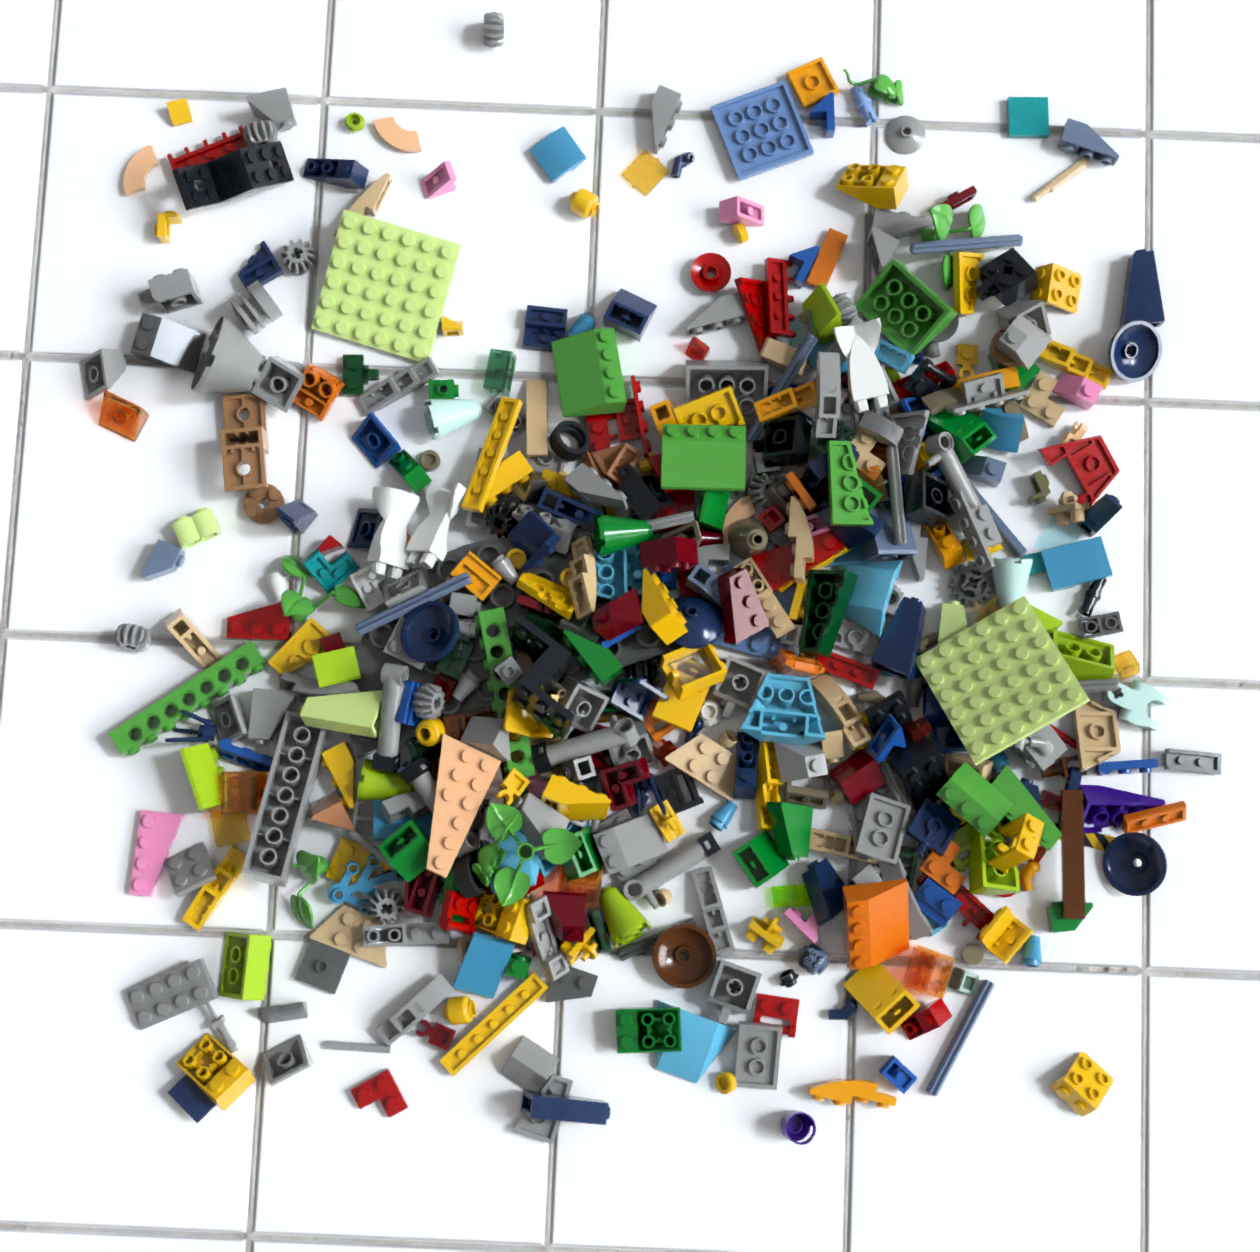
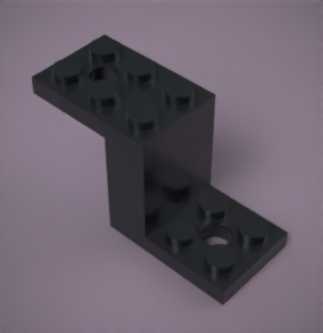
M281 141L239 148L207 163L172 170L186 211L229 202L261 188L294 181ZM194 183L197 184L198 190H196Z
M520 615L515 622L510 641L516 648L526 652L535 663L518 680L512 701L519 709L528 712L536 722L545 725L553 735L563 739L568 734L575 715L547 693L565 674L572 653Z
M898 690L865 709L864 713L873 737L889 714L902 727L906 748L893 746L885 759L890 762L892 768L902 779L915 811H918L925 798L931 801L940 798L936 793L948 780L938 750L913 721L904 693Z

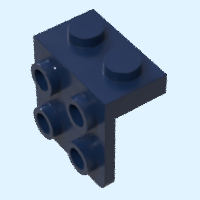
M533 510L528 511L508 534V538L519 549L523 550L529 558L521 567L526 573L530 572L533 568L538 570L545 562L543 558L545 556L550 557L557 549L555 545L561 539Z
M625 677V679L615 680L608 696L610 698L608 703L635 720L643 721L650 702H667L669 696L664 694L663 689L649 685L648 680L643 677Z

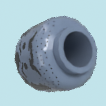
M814 943L809 946L804 945L797 954L800 956L798 965L810 975H821L830 963L828 961L829 954Z

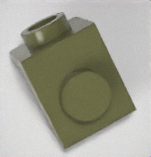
M1040 470L1029 477L1036 495L1031 496L1027 500L1028 504L1033 502L1035 505L1046 501V497L1051 493L1048 487L1049 480Z

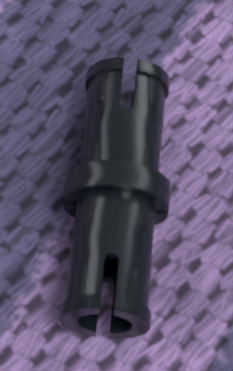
M1106 578L1092 581L1089 589L1085 591L1084 601L1078 610L1081 615L1086 617L1092 615L1097 601L1101 599V592L1107 582Z

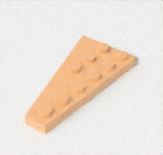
M445 734L442 735L426 870L446 879L501 761Z

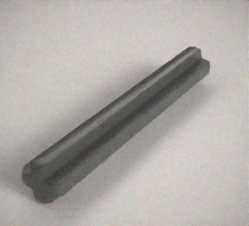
M690 918L679 923H686L697 926L693 918ZM663 931L618 950L617 953L620 960H627L653 948L655 941Z

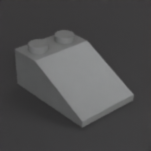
M650 813L593 835L609 876L668 852L662 835Z

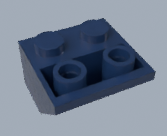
M621 288L603 316V324L640 342L658 305Z

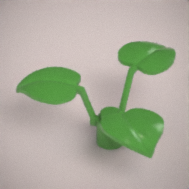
M938 204L931 207L928 211L931 214L934 229H924L921 233V242L946 240L948 234L970 231L971 238L981 237L986 225L983 207L980 204H974L968 213L969 226L950 230V225L953 222L951 206L948 204ZM944 252L946 255H944L942 260L944 291L949 290L953 286V255L951 252Z
M283 555L281 559L282 568L288 574L301 577L302 579L299 593L293 590H285L281 595V606L284 616H291L296 621L304 622L308 615L314 613L315 609L331 596H334V599L344 606L366 608L358 592L346 585H336L334 591L329 592L313 606L309 598L302 597L306 577H313L301 563L304 559L292 555Z
M491 803L487 810L486 822L490 834L496 840L499 839L505 827L518 813L516 820L508 829L502 841H506L511 835L519 845L517 848V855L520 858L516 871L511 867L502 868L496 873L494 878V889L500 904L508 906L522 899L530 888L529 875L520 872L524 860H530L536 851L545 849L544 855L549 862L557 865L563 864L573 857L582 845V842L575 834L568 830L551 828L542 836L544 845L533 847L529 842L522 843L514 833L520 830L522 826L521 813L513 806Z
M300 850L296 854L297 863L292 864V868L299 867L308 883L297 893V896L291 895L290 905L296 919L304 926L312 929L314 928L312 926V909L309 903L302 897V894L311 884L313 885L317 882L319 875L329 870V866L323 856Z

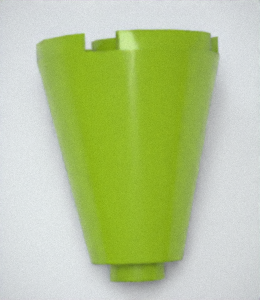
M365 759L361 771V782L358 785V800H387L397 795L416 791L412 783L407 785L397 771L388 772L372 769L373 760Z
M609 886L601 891L602 895L599 897L611 941L615 948H618V943L625 946L644 935L642 930L645 928L648 931L651 929L652 926L649 921L617 887L612 888V886Z

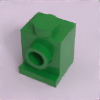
M429 379V399H456V397H459V385H455L454 379ZM447 388V391L442 393L440 389Z
M512 953L505 975L526 980L532 958Z

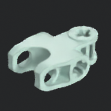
M1133 680L1130 687L1118 683L1119 688L1115 692L1118 697L1114 698L1112 691H1102L1104 702L1120 709L1117 717L1118 720L1132 727L1144 728L1150 731H1157L1159 724L1146 715L1147 704L1154 702L1165 706L1170 701L1167 696L1160 693L1155 687L1138 680Z

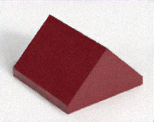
M863 750L857 751L828 772L829 777L852 807L887 783L875 759Z

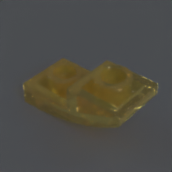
M992 597L984 604L977 614L973 625L998 611L997 597Z

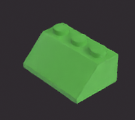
M965 761L936 793L937 796L985 838L1014 805Z

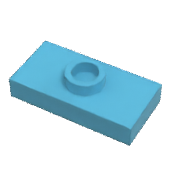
M882 339L879 340L874 352L878 362L904 375L915 358L913 354Z

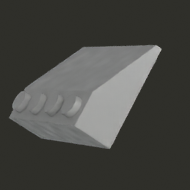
M686 360L685 403L710 393L713 388L719 390L731 385L744 418L745 426H751L757 417L753 403L768 397V362Z

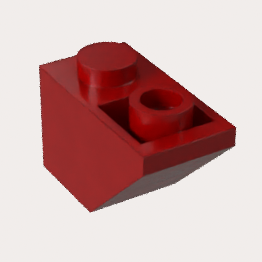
M939 998L913 1012L901 1024V1027L908 1039L912 1040L941 1027L952 1017V1014L942 998Z

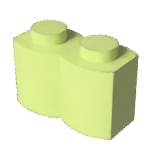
M206 507L197 509L195 514L187 517V515L180 516L172 524L179 544L183 549L193 547L222 534L213 511Z

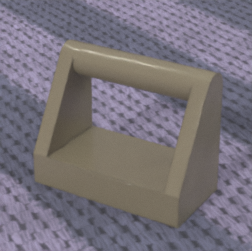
M829 775L813 777L825 779L823 790L793 786L792 781L786 782L784 803L825 809L829 798Z

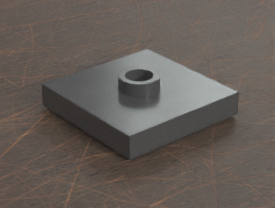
M311 939L295 979L336 994L351 954Z

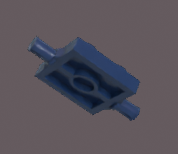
M925 798L905 834L919 843L914 852L915 856L918 854V858H922L926 849L941 857L962 823L960 819L949 810L950 806L944 801L940 805Z

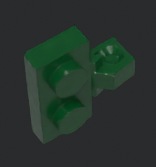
M343 355L342 382L345 386L342 388V395L361 396L364 394V385L368 384V380H379L378 369H369L368 365H364V355Z

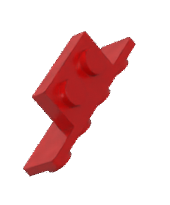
M631 375L630 381L633 398L626 399L624 412L615 413L620 443L641 440L643 456L647 458L648 452H652L650 440L645 438V432H648L647 421L642 420L641 413L645 412L643 400L639 401L638 393H641L640 381L635 380V375Z

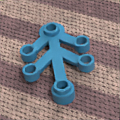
M370 854L358 880L350 885L348 884L352 876L356 875L360 868L356 861H349L347 863L346 871L340 882L334 883L329 887L328 898L335 904H341L346 901L359 907L362 913H369L368 908L363 909L361 907L365 903L371 904L369 900H361L352 895V893L359 891L370 897H376L374 893L376 889L372 888L373 886L391 880L403 881L405 879L402 876H397L396 870L369 878L373 869L377 868L380 864V859ZM372 858L377 859L375 864H371L369 861ZM351 865L357 866L354 871L349 870ZM341 891L342 895L337 897L335 893Z

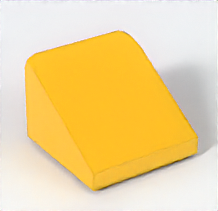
M186 98L166 103L173 127L193 122L190 106Z

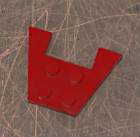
M1101 435L1037 449L1047 467L1054 465L1063 458L1066 459L1083 491L1077 495L1078 500L1076 502L1079 504L1090 503V507L1120 471Z

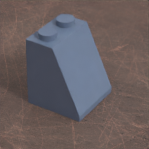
M875 505L869 513L882 520L884 525L876 537L862 543L863 561L905 560L918 554L909 518L905 516L907 542L904 545H895L891 506L879 508L878 505Z

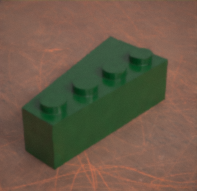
M846 569L809 570L799 652L811 657H830L858 575Z

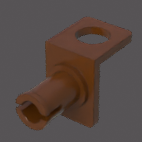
M1078 755L1061 757L1058 763H1053L1044 771L1040 770L1042 779L1061 775L1063 779L1069 778L1068 764L1072 760L1079 762ZM1086 771L1082 772V776L1087 774Z

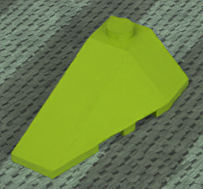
M1001 821L986 838L973 827L968 871L969 892L972 894L991 896L1020 892L1017 866L1009 869L1008 875L988 864L990 859L1000 855L996 852L995 846L999 843L1006 845L1003 834L998 832V829L1003 826Z

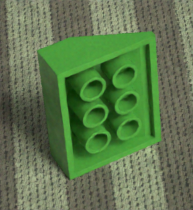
M894 258L855 304L856 309L869 321L880 318L881 332L898 348L914 356L938 336L958 314L907 266Z
M614 328L593 329L551 342L563 418L624 412L627 400Z
M662 424L661 489L745 491L746 426Z

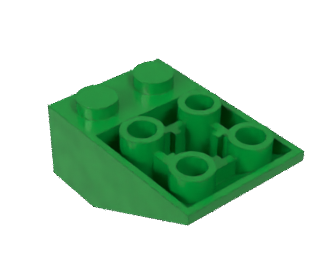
M945 409L933 416L929 414L927 425L934 434L944 431L951 434L954 440L953 449L961 465L997 438L996 434L983 419L968 410L964 415L954 416L953 413L946 412Z
M568 630L563 631L564 644L570 651L575 650L577 661L583 668L588 667L590 670L589 676L596 685L600 683L604 687L623 672V666L609 649Z
M629 1007L616 1009L617 1053L681 1052L680 1007Z

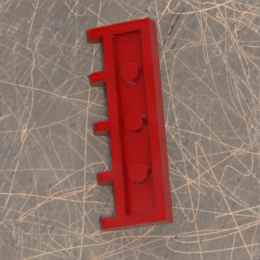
M242 125L238 126L240 133L227 137L226 133L223 132L221 133L223 139L212 144H208L206 139L202 140L204 147L192 152L189 151L188 147H185L184 151L186 154L173 159L171 153L167 154L172 169L207 163L239 148L248 147L244 139Z
M767 257L764 261L767 335L795 338L796 332L789 331V321H794L795 315L789 314L788 303L794 302V296L788 295L787 284L793 283V278L787 277V268L793 266L792 261Z
M614 414L586 416L588 433L591 439L590 453L611 447L610 440L618 439L617 434L609 435L607 421L614 420Z
M923 873L916 880V883L918 885L921 884L928 876ZM963 885L953 895L962 902L958 911L966 918L961 923L963 927H966L971 922L981 931L985 925H989L994 919V914ZM980 932L975 937L978 941L980 940Z

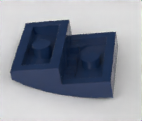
M527 305L523 349L552 352L551 342L565 338L568 309Z
M187 1075L181 1078L167 1092L196 1123H199L217 1106Z

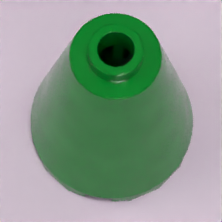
M602 514L594 515L593 525H597L595 532H593L594 543L599 557L647 542L649 537H652L651 524L648 525L646 520Z

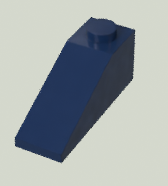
M546 485L537 504L538 508L568 519L570 522L593 532L597 525H593L594 515L603 513Z

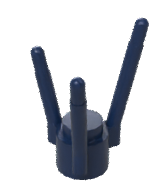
M181 710L182 714L200 721L204 725L200 724L199 730L174 728L173 731L198 735V737L165 738L164 740L165 742H214L217 725L212 724L213 720Z
M650 773V778L634 784L638 801L636 804L637 816L641 815V790H643L644 794L653 792L662 813L666 815L667 811L662 802L663 799L656 786L653 773Z

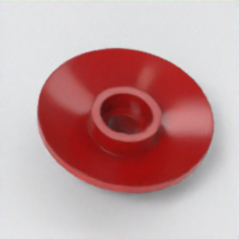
M717 253L700 255L695 259L691 267L693 283L697 288L705 292L722 290L731 278L730 264L723 256ZM712 272L714 277L709 278L707 273Z

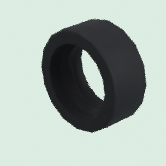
M572 420L560 422L549 437L550 447L553 452L566 461L580 459L590 447L591 439L588 431L580 423ZM560 433H568L575 437L579 443V449L567 446L562 441Z
M473 855L459 858L452 865L455 884L461 895L467 899L481 895L486 891V886L472 871V864H478V860Z

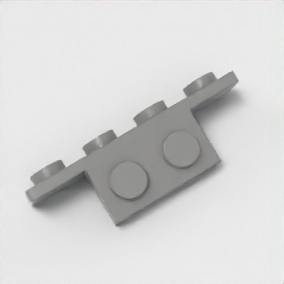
M998 372L961 382L964 403L946 407V412L953 413L954 416L966 414V411L973 409V411L983 410L989 404H992V406L1002 405L1008 399H1011V401L1021 400L1024 395L1030 394L1029 389L1017 388L1005 392L1003 374Z
M958 491L949 498L950 505L980 573H985L995 566L988 548L1001 544L1003 540L987 504L970 509L963 491Z

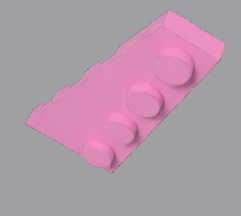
M141 810L129 894L152 897L161 875L164 861L167 860L173 840H175L184 814Z

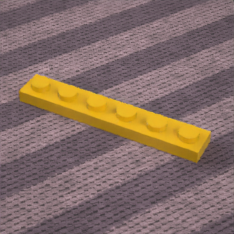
M501 397L461 505L466 511L482 513L523 404L520 399Z
M535 972L531 974L441 1058L439 1062L454 1077L549 987Z

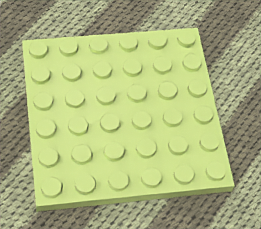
M343 209L311 329L419 362L428 356L431 357L462 245Z
M1025 596L1020 597L942 642L916 659L918 668L975 765L982 763L1090 701Z

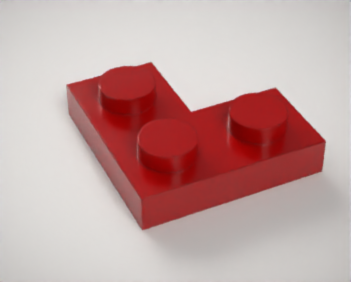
M390 1069L350 1090L359 1109L379 1099L389 1118L409 1107Z

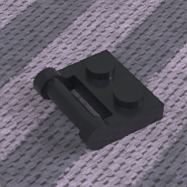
M925 358L903 386L906 390L922 398L933 392L953 387L957 383V377L953 374H947L933 365V361ZM930 372L943 381L938 384L924 374Z
M677 768L654 777L663 801L668 800L675 814L704 803L703 797L699 796L693 779ZM682 773L692 801L686 802L676 775Z

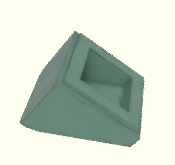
M955 967L948 987L973 996L979 975Z

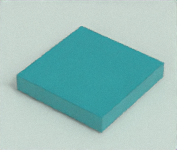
M1048 97L1007 98L1008 138L1049 137Z

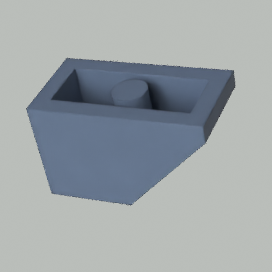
M974 455L963 463L962 467L968 478L997 487L1002 480L1007 463L988 456Z
M158 539L140 576L150 581L177 571L178 567L184 564L185 552L176 546Z

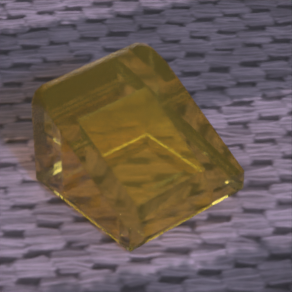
M1131 650L1114 656L1115 669L1121 680L1140 673V663Z

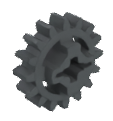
M971 561L967 563L966 567L963 563L960 564V570L955 568L952 571L955 576L949 577V580L953 581V583L949 584L948 588H953L954 590L950 595H957L956 601L963 600L964 606L968 602H970L971 607H974L976 602L982 605L984 603L983 599L988 600L990 598L987 593L994 591L990 587V585L994 584V581L989 580L992 573H980L977 565L972 566ZM971 571L978 573L979 576L972 574ZM961 575L962 583L958 586V579ZM978 581L973 587L964 588L967 583ZM984 582V590L982 592L980 587L981 584ZM962 593L970 594L971 597H967Z

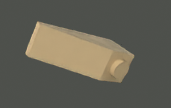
M181 608L164 620L166 628L204 670L222 659V656Z

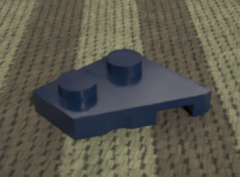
M265 241L260 243L261 248L255 256L252 255L249 258L247 265L238 273V277L245 288L256 280L263 286L284 274Z

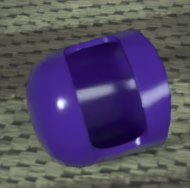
M791 1110L781 1119V1132L795 1144L805 1145L814 1139L816 1124L807 1113L800 1110ZM812 1126L813 1133L811 1134L810 1138L803 1142H797L807 1137Z

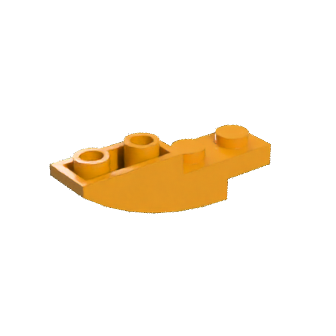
M862 1079L829 1080L810 1086L807 1090L809 1094H812V1099L824 1101V1098L833 1100L832 1104L845 1107V1103H852L853 1096L856 1097V1101L868 1103V1100L877 1102L876 1106L889 1109V1105L895 1106L897 1098L893 1095L877 1092L878 1084L876 1082Z

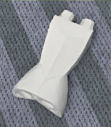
M880 318L854 326L833 328L834 337L841 351L848 359L850 404L853 403L856 413H863L869 410L867 400L873 399L875 409L887 407V395L890 394L882 367L874 354L881 334Z
M459 482L456 483L453 492L432 483L427 485L425 496L430 515L417 528L405 549L410 553L406 563L412 568L419 569L420 565H422L424 568L432 569L435 562H443L447 554L446 540L450 519L462 509L461 505L467 491Z
M373 487L372 498L383 520L374 534L367 561L372 562V574L384 576L386 567H389L387 578L396 580L402 577L403 570H409L410 567L406 563L409 557V553L405 550L407 547L406 526L419 504L420 497L395 488Z

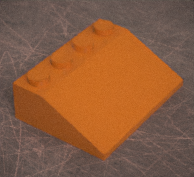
M907 878L842 886L845 948L850 970L873 967L909 949Z

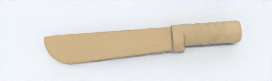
M1080 159L1054 180L1047 183L1031 196L1032 201L1037 202L1049 192H1054L1057 188L1085 171L1088 167V159Z

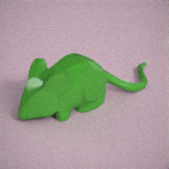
M843 69L846 73L847 81L851 85L860 86L870 83L868 88L869 95L876 99L882 98L885 104H888L890 101L893 104L903 106L904 96L901 80H896L894 83L890 77L881 74L865 81L854 82L850 80L848 71Z
M518 813L505 827L498 840L483 846L479 850L478 864L473 863L471 866L472 871L486 887L490 885L493 873H497L500 870L498 864L502 863L505 850L498 846V844L501 843L504 835L516 820Z

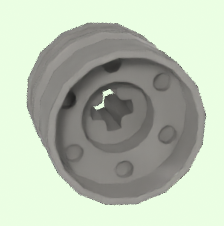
M258 280L246 287L250 295L249 298H246L241 293L237 294L242 303L238 304L234 298L229 300L233 312L242 324L255 335L259 333L254 325L258 322L264 329L266 326L262 318L266 316L271 322H274L283 315L282 311Z

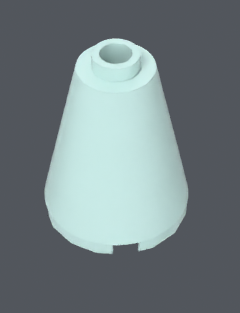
M474 399L423 400V406H427V411L424 412L426 426L429 434H434L432 440L452 433L478 420L479 415H482L480 403H476Z
M992 557L995 564L992 568L999 608H1003L1024 596L1033 559L1020 557L1002 559V557Z

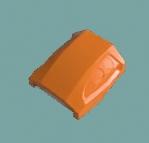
M308 364L302 373L306 378L293 403L315 415L322 422L345 384L338 377L323 368Z
M779 649L778 655L773 654L770 661L776 671L784 675L808 678L820 675L825 671V667L819 661H814V657L799 653L798 657H795L796 654L786 649Z

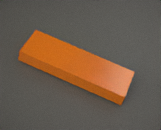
M829 228L806 284L817 288L819 284L824 282L827 287L848 235Z
M1183 800L1123 815V832H1140L1185 821L1187 805Z

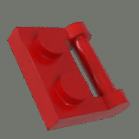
M446 890L439 921L440 928L447 931L452 929L472 936L473 932L476 931L474 920L479 898L467 899L461 893ZM452 914L464 917L463 923L453 921L451 919Z
M757 993L753 1022L763 1023L760 1022L761 1016L790 1020L789 1026L782 1025V1034L795 1038L800 999Z

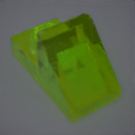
M805 884L772 886L773 908L811 905Z

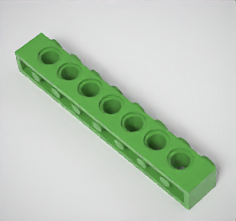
M502 606L478 611L479 616H475L477 629L481 628L483 637H479L481 650L485 649L487 658H483L485 671H490L491 679H487L489 692H494L495 700H491L493 713H498V718H504L503 711L506 709L507 699L499 696V690L501 688L515 689L518 682L516 679L507 686L494 673V667L509 655L513 656L504 607ZM493 624L499 628V633L496 636H489L486 629L489 625ZM493 646H500L503 649V654L500 657L492 656L490 650ZM519 734L516 740L509 739L511 760L503 763L505 775H508L513 768L524 777L536 775L529 737ZM515 750L521 751L523 754L522 759L519 761H514L511 758V753Z
M250 640L108 734L121 755L133 756L141 750L140 747L144 744H152L158 739V735L163 732L168 733L176 728L175 724L179 721L190 719L187 715L182 714L181 710L193 713L199 708L201 710L212 704L211 700L217 696L221 698L228 694V689L232 686H240L247 681L246 677L252 673L256 675L263 671L267 661L256 644ZM246 660L247 667L244 670H239V662ZM228 671L230 674L229 679L222 682L221 674ZM211 683V691L205 694L203 692L204 685ZM192 694L194 702L191 705H186V697ZM175 706L176 714L169 717L168 709ZM153 718H157L158 726L152 729L150 721ZM139 729L141 733L140 738L134 741L132 734L135 730Z

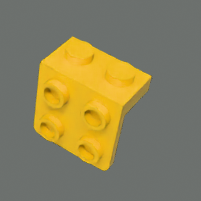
M1055 263L1036 267L1038 288L1032 291L1031 300L1041 299L1044 301L1045 306L1052 305L1069 313H1076L1082 276Z
M510 689L504 717V731L537 739L552 738L553 734L545 725L536 722L528 712L519 709L514 704L512 698L515 689ZM548 694V695H550L552 698H554L556 701H558V697H559V696L553 695V694Z
M1005 905L995 912L994 919L990 924L985 925L981 929L979 939L990 953L1007 965L1033 931L1015 918L1010 908Z
M1081 1052L1067 1073L1054 1081L1050 1088L1074 1112L1084 1117L1097 1110L1111 1087L1113 1078L1085 1052Z

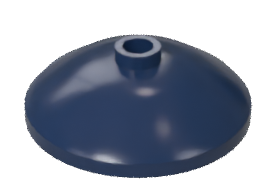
M1133 320L1123 324L1114 333L1109 344L1108 359L1112 371L1118 378L1128 382H1139L1148 378L1160 362L1162 341L1156 328L1146 321Z
M683 596L674 599L678 606V612H681L687 621L684 625L688 632L673 641L672 644L682 648L697 649L711 644L718 638L722 630L723 619L716 605L698 596Z
M428 601L415 607L407 615L401 628L400 640L404 652L413 660L421 663H431L440 660L451 651L459 635L458 617L451 607L439 601Z
M1139 832L1121 834L1114 838L1105 849L1103 855L1105 876L1109 883L1123 894L1130 896L1147 895L1155 891L1163 883L1167 874L1168 864L1163 848L1155 839ZM1136 859H1140V860H1141V862H1142L1141 866H1137V865H1136V863H1135V860H1136Z

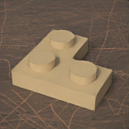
M1040 371L1029 388L1030 394L1023 397L1019 407L1054 427L1065 410L1047 399L1058 381Z
M859 431L851 444L856 446L860 454L856 462V470L875 482L886 466L885 462L870 453L877 443L878 437Z

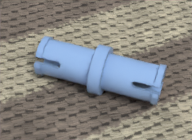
M863 85L858 86V89L856 86H853L850 91L857 102L856 107L858 111H861L866 125H871L870 121L874 124L878 121V118L871 106V99L867 97Z

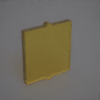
M644 150L621 175L632 184V188L638 189L644 196H647L670 170L659 162V158L653 157L647 150Z
M244 804L232 807L225 806L223 809L210 811L216 848L228 845L236 846V843L251 839Z

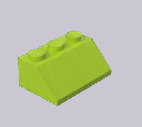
M1058 630L1052 633L1051 639L1077 680L1112 678L1115 671L1113 644L1093 639L1083 640L1082 636Z
M205 743L180 749L179 751L199 810L210 812L232 804L231 798H233V793L230 786H226L224 778L227 776L224 767L219 765L218 758L220 756L217 747H213V744Z
M226 931L219 996L240 1000L264 1001L267 972L269 970L271 936Z

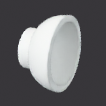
M705 698L698 717L702 718L705 728H713L722 721L723 717L721 716L724 710L717 700Z

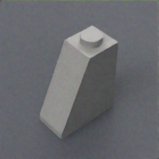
M253 689L248 738L254 740V744L266 745V741L273 742L283 725L286 711H291L298 700L293 691Z
M530 792L522 797H518L513 804V807L522 815L520 830L533 847L544 845L542 836L547 830L551 828L566 830L568 826V818ZM545 849L536 851L543 860H547L544 855Z

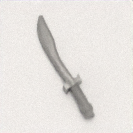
M210 1002L205 1003L213 1017L212 1024H210L213 1031L215 1029L218 1030L226 1049L231 1054L238 1050L237 1044L224 1024V1021H226L224 1015L218 1017Z

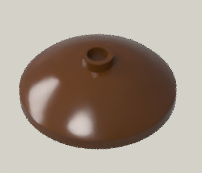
M686 923L676 924L667 928L658 936L652 951V961L657 974L664 982L676 988H692L703 983L713 972L716 964V948L711 937L700 927ZM682 950L687 951L685 958L679 956Z

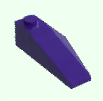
M1080 785L1079 790H1083L1084 833L1102 832V828L1113 826L1114 829L1119 828L1123 824V815L1163 806L1166 803L1163 799L1101 785Z

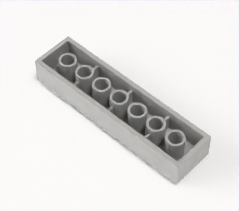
M286 711L241 871L245 879L281 887L287 886L320 765L321 753H323L329 732L326 729L305 726L300 713Z

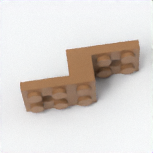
M253 393L222 396L225 430H220L225 492L268 489L265 454H269L265 400ZM243 410L250 411V416L246 420L240 419V413ZM248 464L250 466L249 473L245 475L240 474V467Z

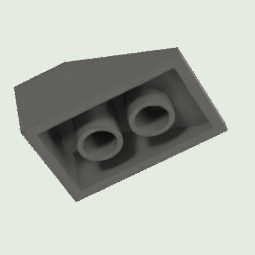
M142 313L130 351L136 358L195 373L207 335L167 319Z

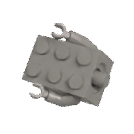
M1050 724L1009 747L1018 754L1016 758L1022 765H1028L1032 769L1036 768L1042 771L1050 767L1056 759L1068 750Z

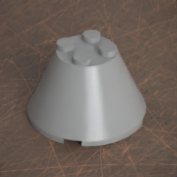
M222 315L208 339L210 346L206 353H202L191 384V391L194 393H250L254 383H257L261 372L258 369L262 367L266 356L256 349L227 316Z

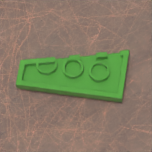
M829 440L827 442L830 526L874 525L868 511L867 499H865L863 494L862 481L858 477L857 464L850 441Z
M1005 765L991 783L1014 804L1004 817L1011 822L1028 813L1044 822L1039 845L1050 851L1062 833L1009 766Z

